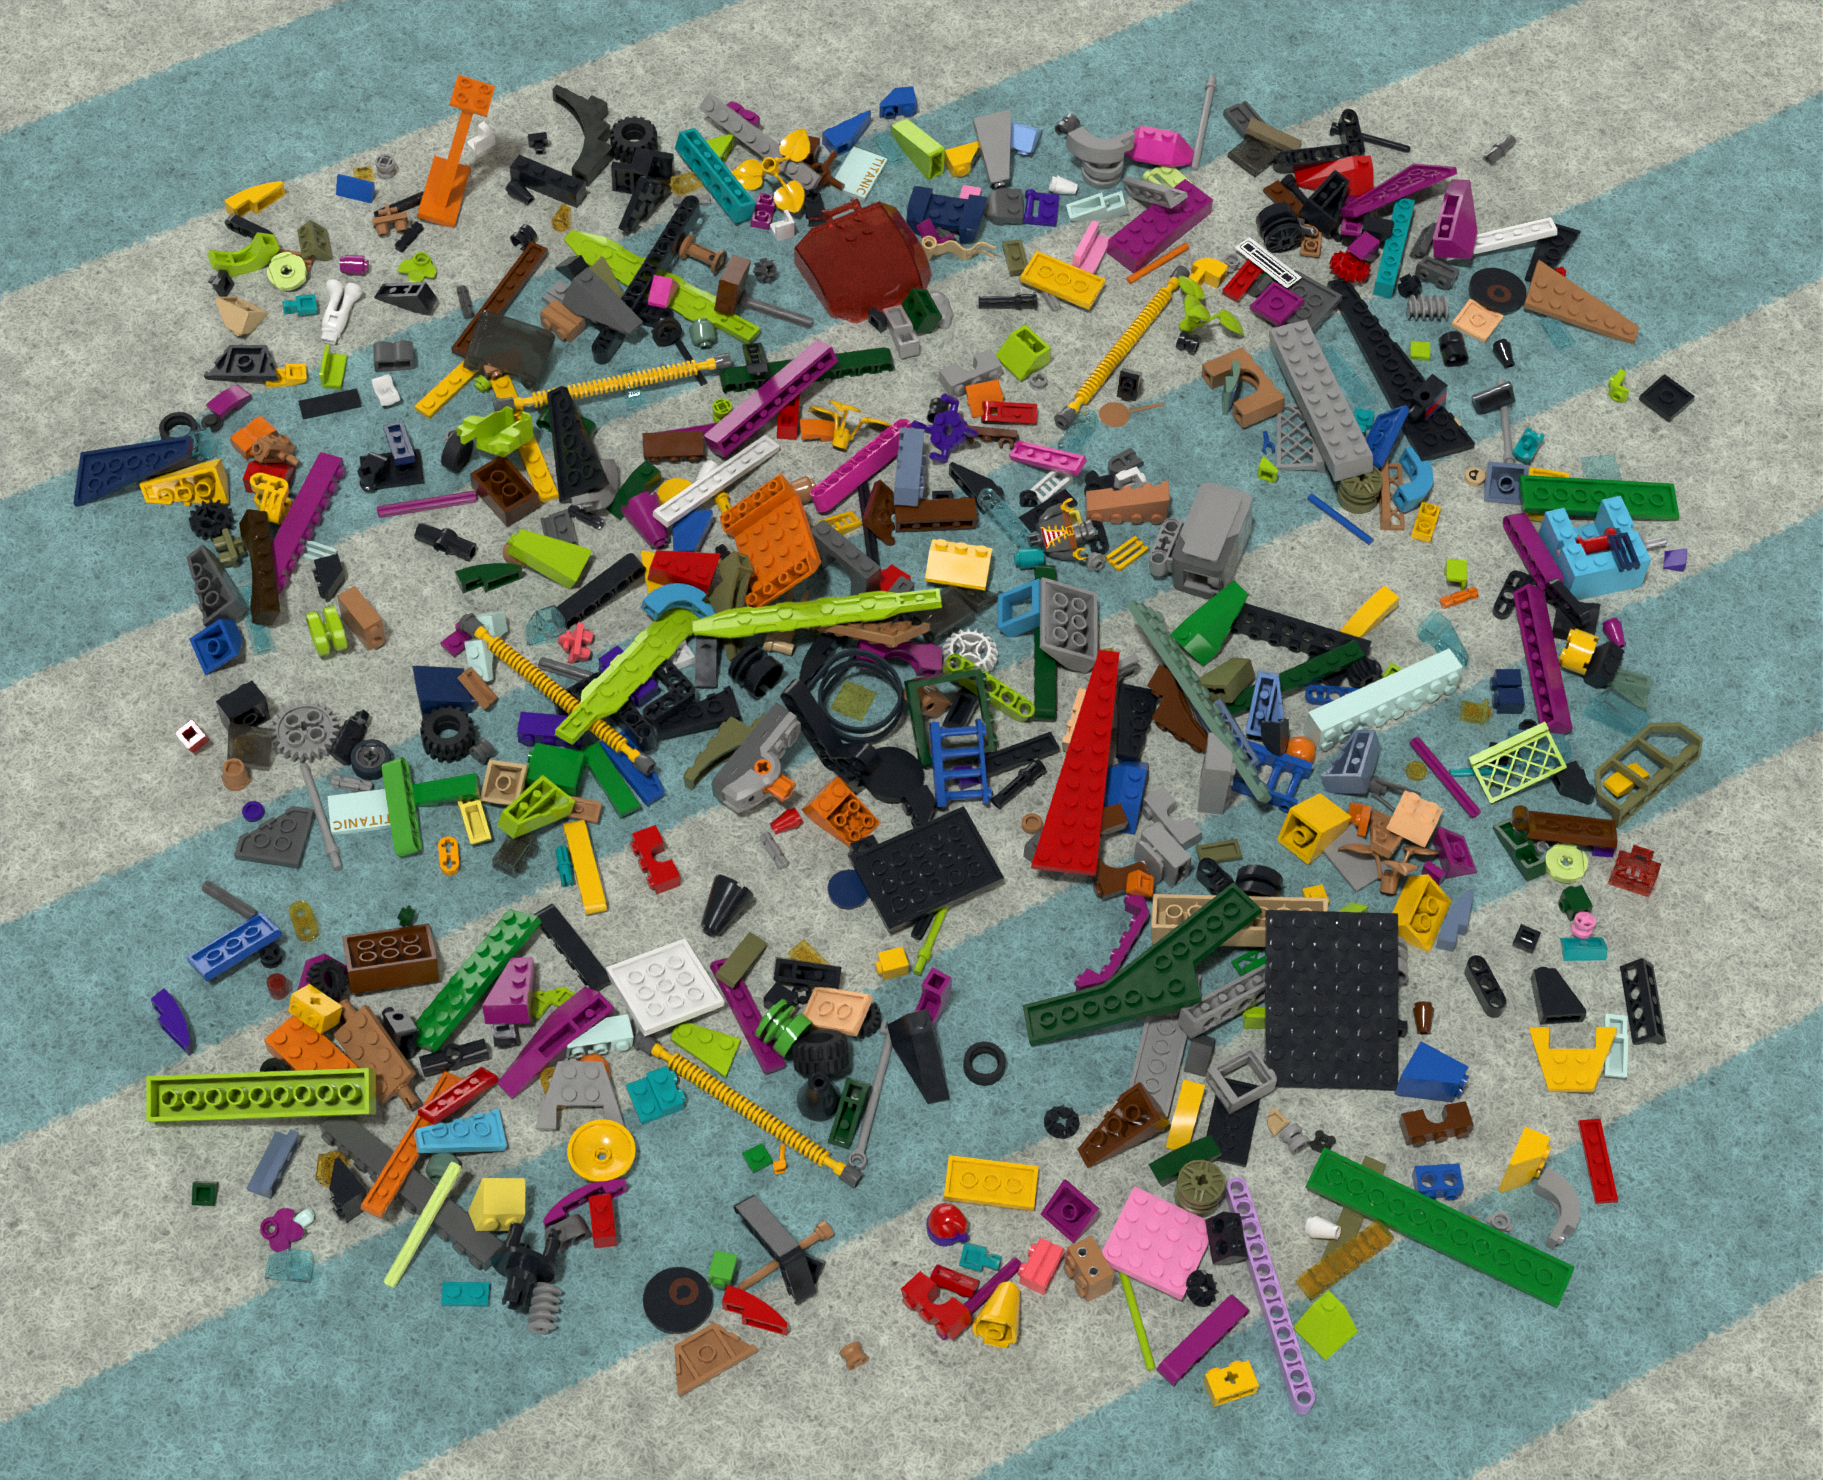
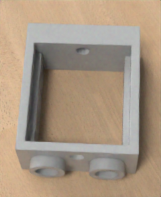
M1250 1046L1209 1068L1205 1080L1229 1114L1272 1092L1275 1089L1277 1077L1274 1071L1268 1069L1264 1063L1262 1054L1259 1051L1256 1052L1253 1046ZM1248 1062L1263 1084L1237 1097L1223 1076Z

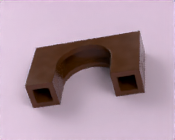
M1121 803L1103 808L1100 838L1126 828L1128 820ZM1098 857L1096 876L1088 875V877H1092L1095 895L1097 897L1100 896L1103 902L1126 894L1129 873L1140 870L1150 875L1145 860L1122 868H1113L1104 864Z

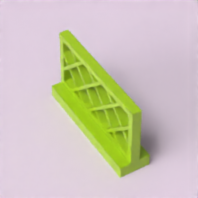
M1546 722L1540 723L1483 750L1467 760L1490 804L1567 768ZM1546 736L1550 743L1548 751L1535 748L1537 741ZM1525 747L1532 750L1528 761L1516 757L1520 748ZM1551 747L1555 754L1550 753ZM1534 751L1546 754L1543 766L1531 762ZM1506 756L1513 759L1509 770L1497 766L1501 757ZM1548 756L1557 758L1561 766L1555 769L1545 767ZM1515 760L1527 764L1524 774L1511 771ZM1484 765L1493 767L1490 779L1481 776L1478 768ZM1529 765L1541 768L1538 777L1531 778L1526 776ZM1496 769L1508 773L1504 784L1492 780ZM1543 770L1549 771V772H1547V773H1545V774L1542 775ZM1510 774L1522 777L1519 786L1512 787L1507 785ZM1524 779L1530 780V781H1528V782H1526V783L1523 784ZM1491 783L1503 786L1501 794L1492 798L1489 792ZM1505 788L1511 789L1504 793Z

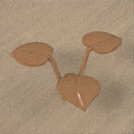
M1355 843L1338 848V851L1348 849L1373 855L1376 859L1378 878L1381 879L1379 891L1390 894L1397 893L1401 874L1406 876L1410 872L1418 870V866L1406 863L1411 854H1433L1435 857L1439 855L1438 851L1426 847L1404 846L1403 849L1407 850L1403 861L1383 860V864L1393 869L1385 870L1382 873L1379 855L1370 850V846Z

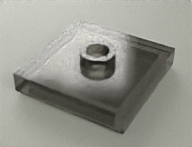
M1250 135L1229 151L1227 157L1253 177H1257L1274 163L1279 152L1264 141Z
M230 723L228 726L227 760L237 758L243 762L245 768L269 771L271 766L272 729Z

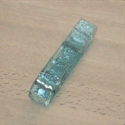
M1094 410L1081 412L1059 440L1058 449L1075 453L1097 425V413ZM1076 427L1081 431L1080 438L1075 433Z

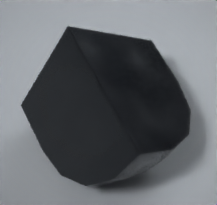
M1278 719V722L1261 721L1262 742L1267 750L1275 755L1281 756L1287 748L1289 719Z

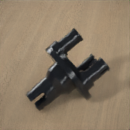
M519 1223L510 1224L506 1240L503 1241L502 1247L493 1253L491 1260L493 1268L507 1278L502 1304L505 1305L509 1301L508 1309L521 1310L523 1308L531 1285L536 1282L549 1283L554 1279L558 1262L556 1257L561 1245L559 1239L549 1237L546 1240L543 1254L531 1250L529 1245L524 1248L525 1244L520 1243L525 1228Z

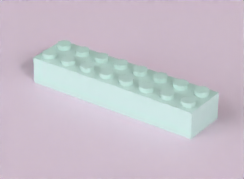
M1450 649L1444 650L1308 712L1303 734L1306 738L1313 741L1316 752L1322 749L1327 751L1338 742L1345 743L1354 730H1369V728L1375 725L1376 727L1382 726L1392 717L1397 719L1410 709L1411 711L1417 710L1427 701L1432 703L1443 694H1452L1457 688L1463 666Z

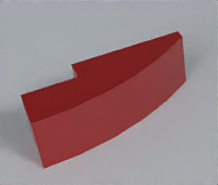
M800 394L778 412L777 439L797 440Z
M727 1285L722 1300L723 1310L741 1314L742 1324L787 1336L788 1323L772 1307L742 1289Z

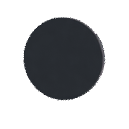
M898 747L877 748L878 756L866 771H860L861 782L871 792V795L886 802H902L904 793L921 787L924 777L923 768L918 759L910 752Z

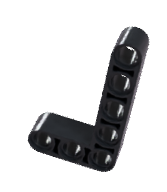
M1345 109L1339 118L1338 130L1342 144L1281 151L1275 158L1273 170L1279 174L1294 173L1298 170L1356 156L1352 152L1357 153L1358 156H1364L1365 146L1357 113L1352 109Z
M593 673L565 690L581 702L582 690L602 673ZM629 700L616 713L609 715L638 749L649 751L655 747L653 727ZM554 702L556 715L569 716L563 708Z
M793 679L781 693L780 697L788 711L797 716V721L801 724L802 733L828 770L834 771L835 768L849 767L854 771H866L878 756L877 750L868 743H842L808 687L801 680Z
M753 1194L733 1205L735 1213L739 1214L742 1218V1224L779 1265L789 1296L792 1295L795 1299L794 1304L797 1305L817 1293L803 1250L761 1201Z

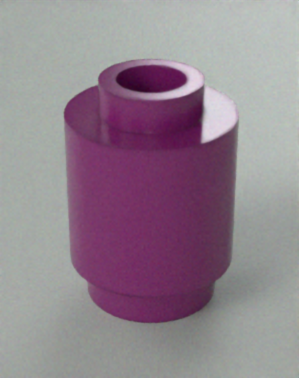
M345 255V257H340V272L364 275L365 271L369 270V260H366L364 255Z

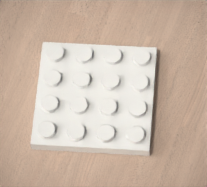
M685 938L606 967L610 981L644 1036L724 1006V999Z

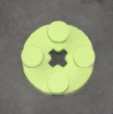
M283 252L272 258L267 268V275L271 284L278 290L291 291L306 282L307 268L300 256L293 255L290 252ZM285 268L292 270L289 275L282 274L285 272Z
M1557 843L1547 851L1544 858L1546 861V872L1549 874V877L1561 883H1574L1581 880L1588 867L1586 854L1578 850L1577 846L1572 843ZM1563 859L1567 860V863H1571V865L1564 866L1562 864Z

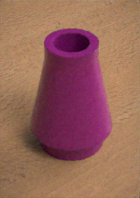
M1611 618L1603 622L1602 630L1608 639L1620 648L1625 647L1626 642L1622 622L1618 618Z

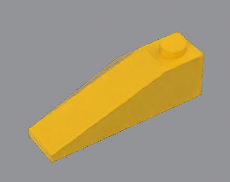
M221 458L193 465L139 484L146 503L170 505L174 501L184 502V506H191V503L202 504V501H205L207 504L210 499L213 500V503L221 500L222 505L229 503L228 479Z

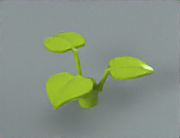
M1178 277L1181 289L1188 294L1184 299L1185 318L1179 323L1181 330H1186L1191 334L1196 327L1201 328L1211 320L1219 318L1226 328L1244 336L1242 325L1236 316L1229 311L1221 309L1219 313L1210 317L1208 309L1198 300V298L1201 300L1205 298V293L1201 286L1188 277Z

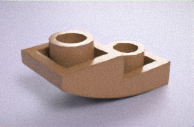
M1304 224V226L1315 228L1317 233L1314 236L1304 233L1303 240L1301 241L1300 255L1319 258L1322 232L1314 225Z

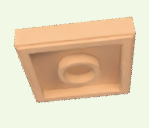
M1469 299L1452 322L1451 327L1486 343L1502 321L1504 315L1487 310L1486 306Z

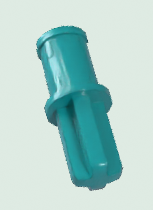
M557 846L555 849L558 863L556 869L560 874L561 886L563 888L569 887V883L571 886H574L573 863L570 862L567 846Z

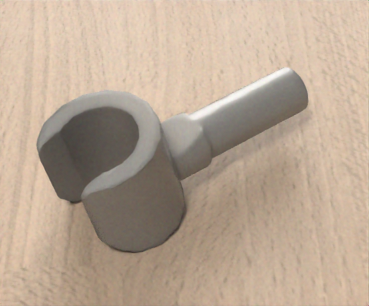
M1533 841L1534 849L1540 856L1544 852L1539 847H1542L1545 851L1549 848L1545 841H1539L1538 843Z

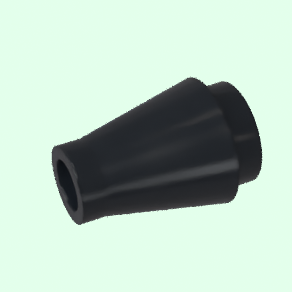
M515 178L505 188L509 196L526 205L534 199V196L527 190L524 184Z
M1507 339L1496 341L1492 345V351L1502 363L1504 369L1513 367L1515 362L1511 343Z

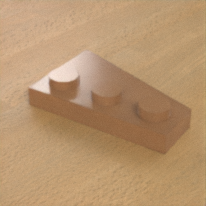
M1373 808L1370 814V850L1381 857L1390 858L1404 840V837L1387 830L1386 828L1391 816Z

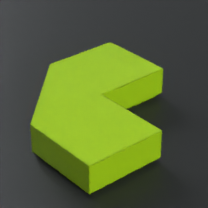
M565 986L548 991H534L531 1017L539 1021L551 1005L558 1008L576 993Z

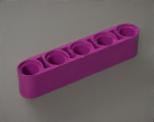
M1526 513L1504 516L1503 528L1539 589L1542 591L1546 590L1545 584L1554 578H1558L1564 584L1561 570Z
M1231 1294L1159 1364L1156 1371L1173 1387L1176 1386L1175 1382L1180 1378L1183 1379L1192 1370L1191 1367L1196 1362L1199 1363L1208 1354L1207 1351L1211 1347L1214 1348L1224 1339L1222 1336L1226 1332L1230 1333L1239 1324L1238 1321L1248 1315L1250 1309Z

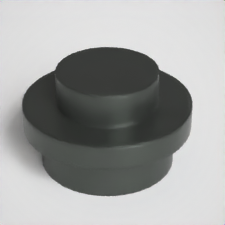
M209 414L202 419L201 425L205 431L215 432L221 427L222 422L215 414Z

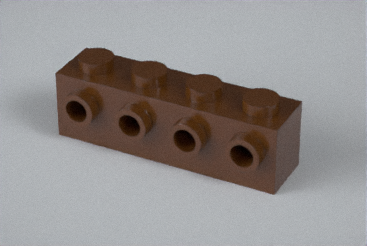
M975 498L918 500V506L894 505L895 531L917 532L976 529Z

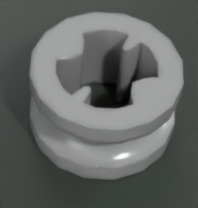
M1042 372L1032 373L1029 382L1030 387L1037 391L1043 390L1047 385V376ZM1036 379H1040V383H1036Z

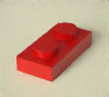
M938 1264L930 1275V1279L937 1284V1287L947 1288L960 1296L972 1298L977 1290L980 1281Z

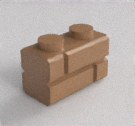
M556 299L540 312L543 328L552 330L559 339H565L569 343L586 329L585 319L574 315Z

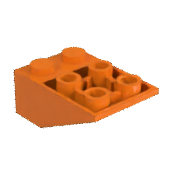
M838 777L828 781L801 809L812 822L849 848L850 843L867 837L881 823Z

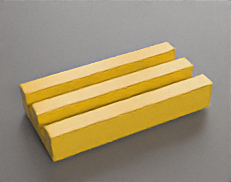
M1135 535L1108 554L1105 560L1118 572H1121L1149 552V547L1147 545L1144 546L1142 541H1138V537ZM1139 548L1141 549V550H1139L1138 552H1136L1134 555H1132L1131 557H1129L1127 560H1125L1124 562H1122L1120 565H1117L1120 561H1122L1123 559H1125L1127 556H1129L1130 554H1132L1134 551H1136V550L1139 549Z

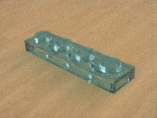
M252 583L236 587V590L249 609L243 614L254 656L274 652L268 625L252 624L250 609Z

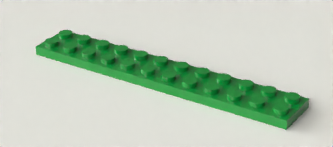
M1325 1147L1305 1186L1309 1190L1555 1308L1558 1307L1575 1268L1558 1258Z

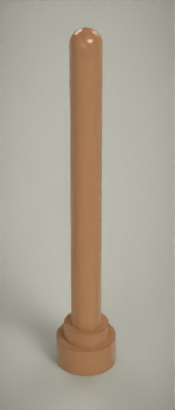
M825 1220L818 1223L813 1230L814 1232L798 1243L802 1250H805L818 1240H827L834 1235L831 1227ZM775 1260L771 1261L739 1283L738 1288L744 1291L779 1268V1265Z

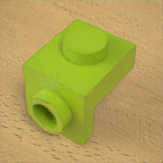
M1619 369L1616 375L1611 376L1608 383L1610 388L1607 396L1611 397L1614 401L1626 403L1630 390L1622 386L1627 371Z

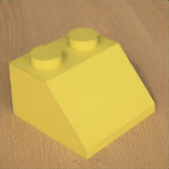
M482 1178L468 1210L476 1231H509L511 1223H522L525 1216L524 1178Z

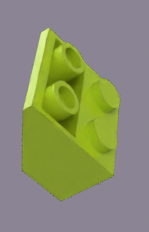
M1025 324L1009 335L996 353V357L1021 382L1050 363L1051 347Z

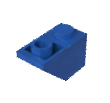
M914 87L894 88L879 103V118L915 115L917 101Z

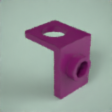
M930 218L917 225L922 239L925 236H933L937 244L944 243L954 236L952 233L939 238Z

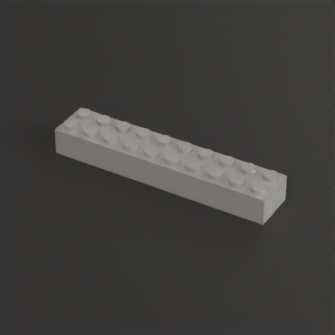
M1307 319L1270 329V347L1334 482L1373 472V454Z

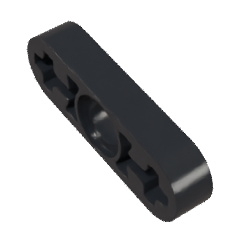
M231 214L225 220V225L229 230L244 237L248 236L252 240L257 232L273 234L268 229L236 214Z
M1554 578L1545 584L1548 595L1577 627L1582 628L1591 622L1589 612L1558 578Z

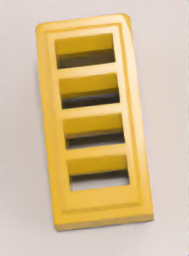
M852 510L824 519L831 526L834 525L836 527L834 529L842 535L862 526V522ZM846 518H849L852 523L849 524Z

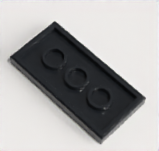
M1223 1077L1237 1097L1259 1087V1085ZM1215 1094L1206 1136L1211 1135L1223 1154L1216 1158V1161L1246 1168L1260 1098L1229 1114Z

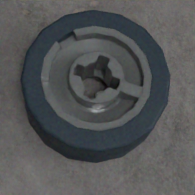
M375 739L363 740L352 749L350 755L352 769L356 776L369 781L382 778V764L392 761L390 749L387 745Z

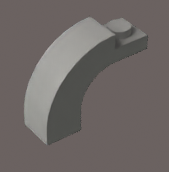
M1082 126L1067 134L1066 148L1078 158L1088 162L1099 164L1115 163L1123 160L1124 152L1130 151L1133 148L1135 133L1129 130L1114 138L1102 139L1091 135Z
M615 459L600 460L610 484L594 492L572 497L573 505H581L582 508H585L586 512L605 508L613 502L618 487Z
M1546 1167L1533 1193L1549 1201L1556 1210L1557 1224L1545 1245L1554 1250L1556 1244L1562 1245L1567 1235L1572 1237L1580 1217V1204L1571 1184L1562 1175Z

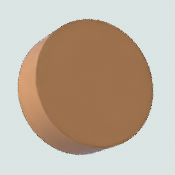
M1030 813L1022 818L1021 827L1024 832L1036 834L1042 829L1043 821L1039 815Z

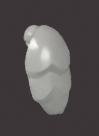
M933 291L930 295L942 315L937 326L941 329H947L950 327L951 320L954 317L950 302L943 293Z

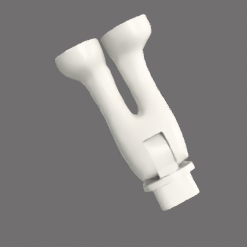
M330 279L326 283V291L330 299L322 320V329L320 331L322 336L320 340L323 343L334 345L337 339L341 337L353 303L361 297L362 288L355 283H348L344 291L341 282ZM343 293H344V298H343V302H342L341 309H340V311H336V310H337V307H338V305H339V302H340V300H341V298H342V296H343Z

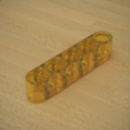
M1377 1220L1301 1274L1295 1283L1309 1300H1312L1387 1247L1395 1237L1380 1220Z

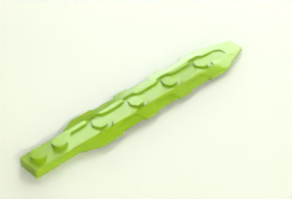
M571 230L564 238L565 243L576 255H582L590 267L603 256L614 277L627 287L646 259L624 249L622 245L604 236ZM666 271L663 277L672 278L679 283V287L667 307L682 314L684 318L691 322L707 318L708 321L714 324V328H718L746 344H751L761 333L760 327L736 314L730 316L714 311L715 295L696 288L676 274H670Z
M940 589L903 593L874 591L837 598L825 597L796 603L783 602L771 606L727 609L693 621V634L737 638L774 631L786 632L815 626L827 627L856 621L884 620L899 613L942 608Z
M708 597L704 601L705 604H710ZM672 608L666 611L657 621H654L645 631H641L634 638V642L622 654L617 655L610 662V666L597 679H593L582 690L580 705L555 729V735L573 745L596 720L616 713L628 701V697L641 684H644L665 660H668L676 652V648L688 636H692L693 621L699 620V618L687 609Z

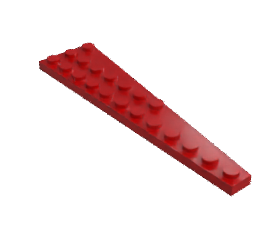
M1098 651L1034 854L1031 869L1096 876L1120 652Z

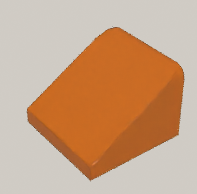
M1140 870L1129 873L1126 893L1152 897L1154 877Z

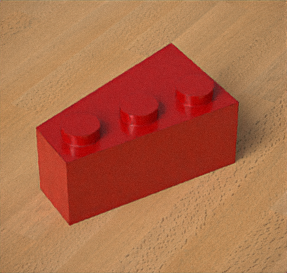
M656 550L647 580L662 585L674 583L687 584L700 589L708 595L721 554Z

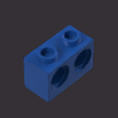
M1459 1163L1414 1167L1412 1179L1415 1191L1434 1200L1436 1198L1455 1200L1461 1197L1464 1186ZM1444 1181H1450L1453 1185H1447ZM1422 1182L1429 1183L1431 1187L1424 1186Z

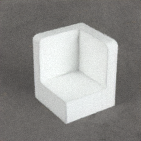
M485 122L478 124L479 135L467 141V144L476 154L496 145L495 133Z
M788 209L784 210V220L770 224V230L776 241L794 236V221Z

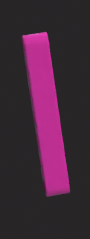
M900 419L894 422L810 491V495L816 511L826 512L893 459L898 454L900 428H912L908 419Z

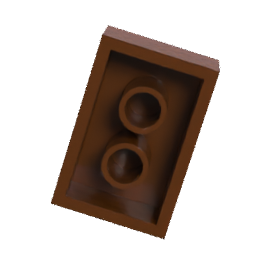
M499 456L470 473L472 489L476 491L506 527L540 507L538 492L507 457Z

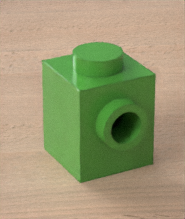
M715 1250L708 1273V1284L717 1289H725L727 1285L732 1286L738 1265V1255Z

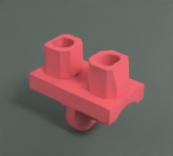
M578 622L577 628L573 630L572 635L570 631H565V634L558 637V644L563 646V650H569L568 663L574 664L576 660L587 662L590 656V649L582 647L581 643L590 645L593 632L583 629L584 623Z

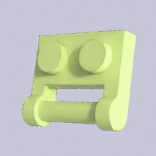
M1162 165L1151 171H1146L1142 176L1143 180L1162 185L1155 178L1158 177L1170 188H1174L1184 179L1188 180L1175 167Z

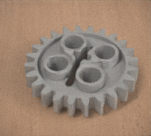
M299 700L297 706L291 703L290 709L283 707L284 713L277 712L278 719L272 720L273 725L270 726L271 740H273V746L277 747L278 753L283 752L284 758L291 755L292 761L298 757L300 763L303 762L304 758L311 762L314 756L319 760V754L321 753L327 756L326 749L331 750L332 743L335 742L340 729L337 716L333 715L332 709L327 710L326 704L320 707L318 701L311 705L310 700H307L306 704Z

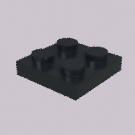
M1664 374L1640 395L1639 400L1670 422L1694 401L1695 396Z

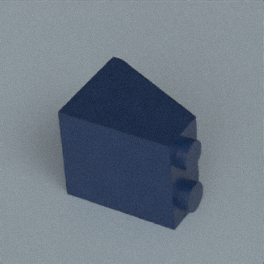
M412 666L422 720H425L424 716L427 713L431 714L432 709L438 710L439 706L448 708V705H452L454 709L459 707L462 712L473 713L472 706L476 705L475 698L457 679L464 672V668Z

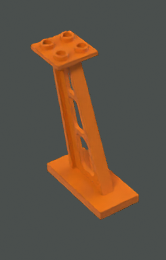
M458 74L449 106L462 109L448 159L434 155L417 218L454 228L471 169L470 166L459 163L473 113L487 117L495 86Z

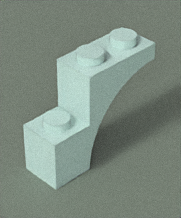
M504 611L476 616V619L484 624L483 627L489 631V635L493 638L501 637L505 632H508ZM478 638L465 641L468 667H473L484 681L493 680V653L488 650L489 644L485 642V639L479 640Z

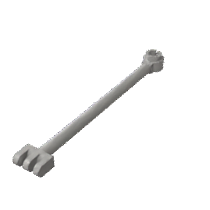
M887 1020L882 1021L880 1035L886 1037L855 1152L851 1153L848 1158V1165L855 1168L854 1161L858 1160L861 1162V1165H857V1170L859 1171L863 1170L866 1166L864 1151L892 1049L889 1031L886 1028Z

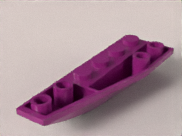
M1451 179L1442 201L1434 232V257L1472 259L1478 230L1470 180Z
M588 987L582 988L548 1016L497 1084L513 1099L555 1066L558 1061L565 1058L569 1043L605 1018L613 1017L614 1007L600 992Z

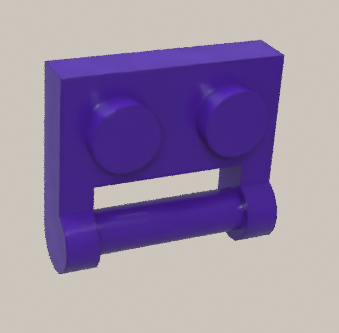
M1033 189L1026 190L1023 224L1056 227L1059 194L1039 193ZM1034 200L1039 201L1038 217L1032 215Z

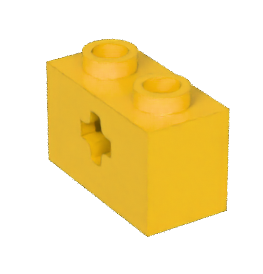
M308 984L291 994L288 1012L322 1034L339 1024L343 1006L311 984Z
M1240 1360L1235 1361L1222 1369L1219 1367L1210 1369L1205 1374L1203 1380L1213 1407L1256 1394L1259 1387L1249 1360L1244 1362Z

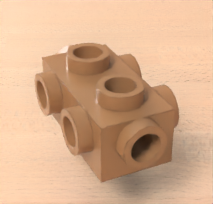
M267 434L265 437H259L252 445L251 454L259 463L289 462L296 467L300 462L298 458L292 455L296 446L290 442V438L286 435L280 434L279 437H275L272 434Z

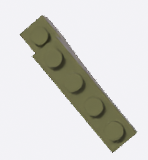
M733 551L718 564L723 582L707 595L715 613L727 609L742 608L745 604L749 579L754 571L748 555ZM721 637L726 650V656L732 662L735 656L745 648L744 637Z
M763 713L759 719L756 718L751 727L731 716L727 722H723L719 727L717 735L711 737L704 752H700L697 755L694 765L685 771L683 776L685 787L693 790L707 774L728 761L766 714Z

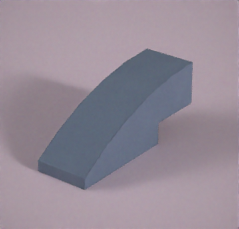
M1474 889L1466 891L1447 914L1438 936L1437 949L1453 952L1457 934L1465 935Z

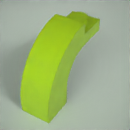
M257 232L252 242L244 249L235 252L210 250L207 257L212 269L226 270L230 277H237L265 267L276 256L280 247L275 235Z

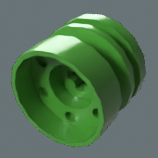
M781 999L767 1011L755 1032V1036L758 1038L766 1034L763 1040L765 1044H768L775 1038L776 1042L773 1050L783 1058L792 1053V1044L798 1036L808 1032L813 1025V1021L803 1013H800L793 1019L791 1016L795 1007L792 1005L785 1010L788 1005V1001L785 999Z

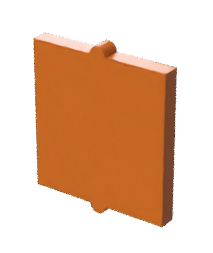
M999 379L965 386L968 398L967 404H969L972 418L983 415L982 401L1004 402V394L1001 392ZM991 409V414L997 413V409Z

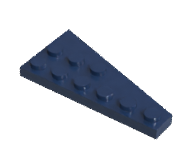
M191 436L81 452L73 504L76 507L83 506L191 458L194 439Z

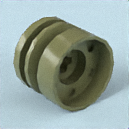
M1373 465V472L1352 476L1339 481L1337 501L1343 509L1353 514H1364L1376 507L1383 483L1382 474L1379 469Z
M1193 1160L1185 1164L1179 1171L1174 1192L1176 1205L1188 1213L1202 1218L1214 1214L1220 1206L1225 1186L1224 1175L1219 1167L1205 1160Z

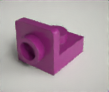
M459 622L455 624L456 631L440 642L441 647L454 658L465 651L464 642L472 639V636L466 631L463 632L459 629Z

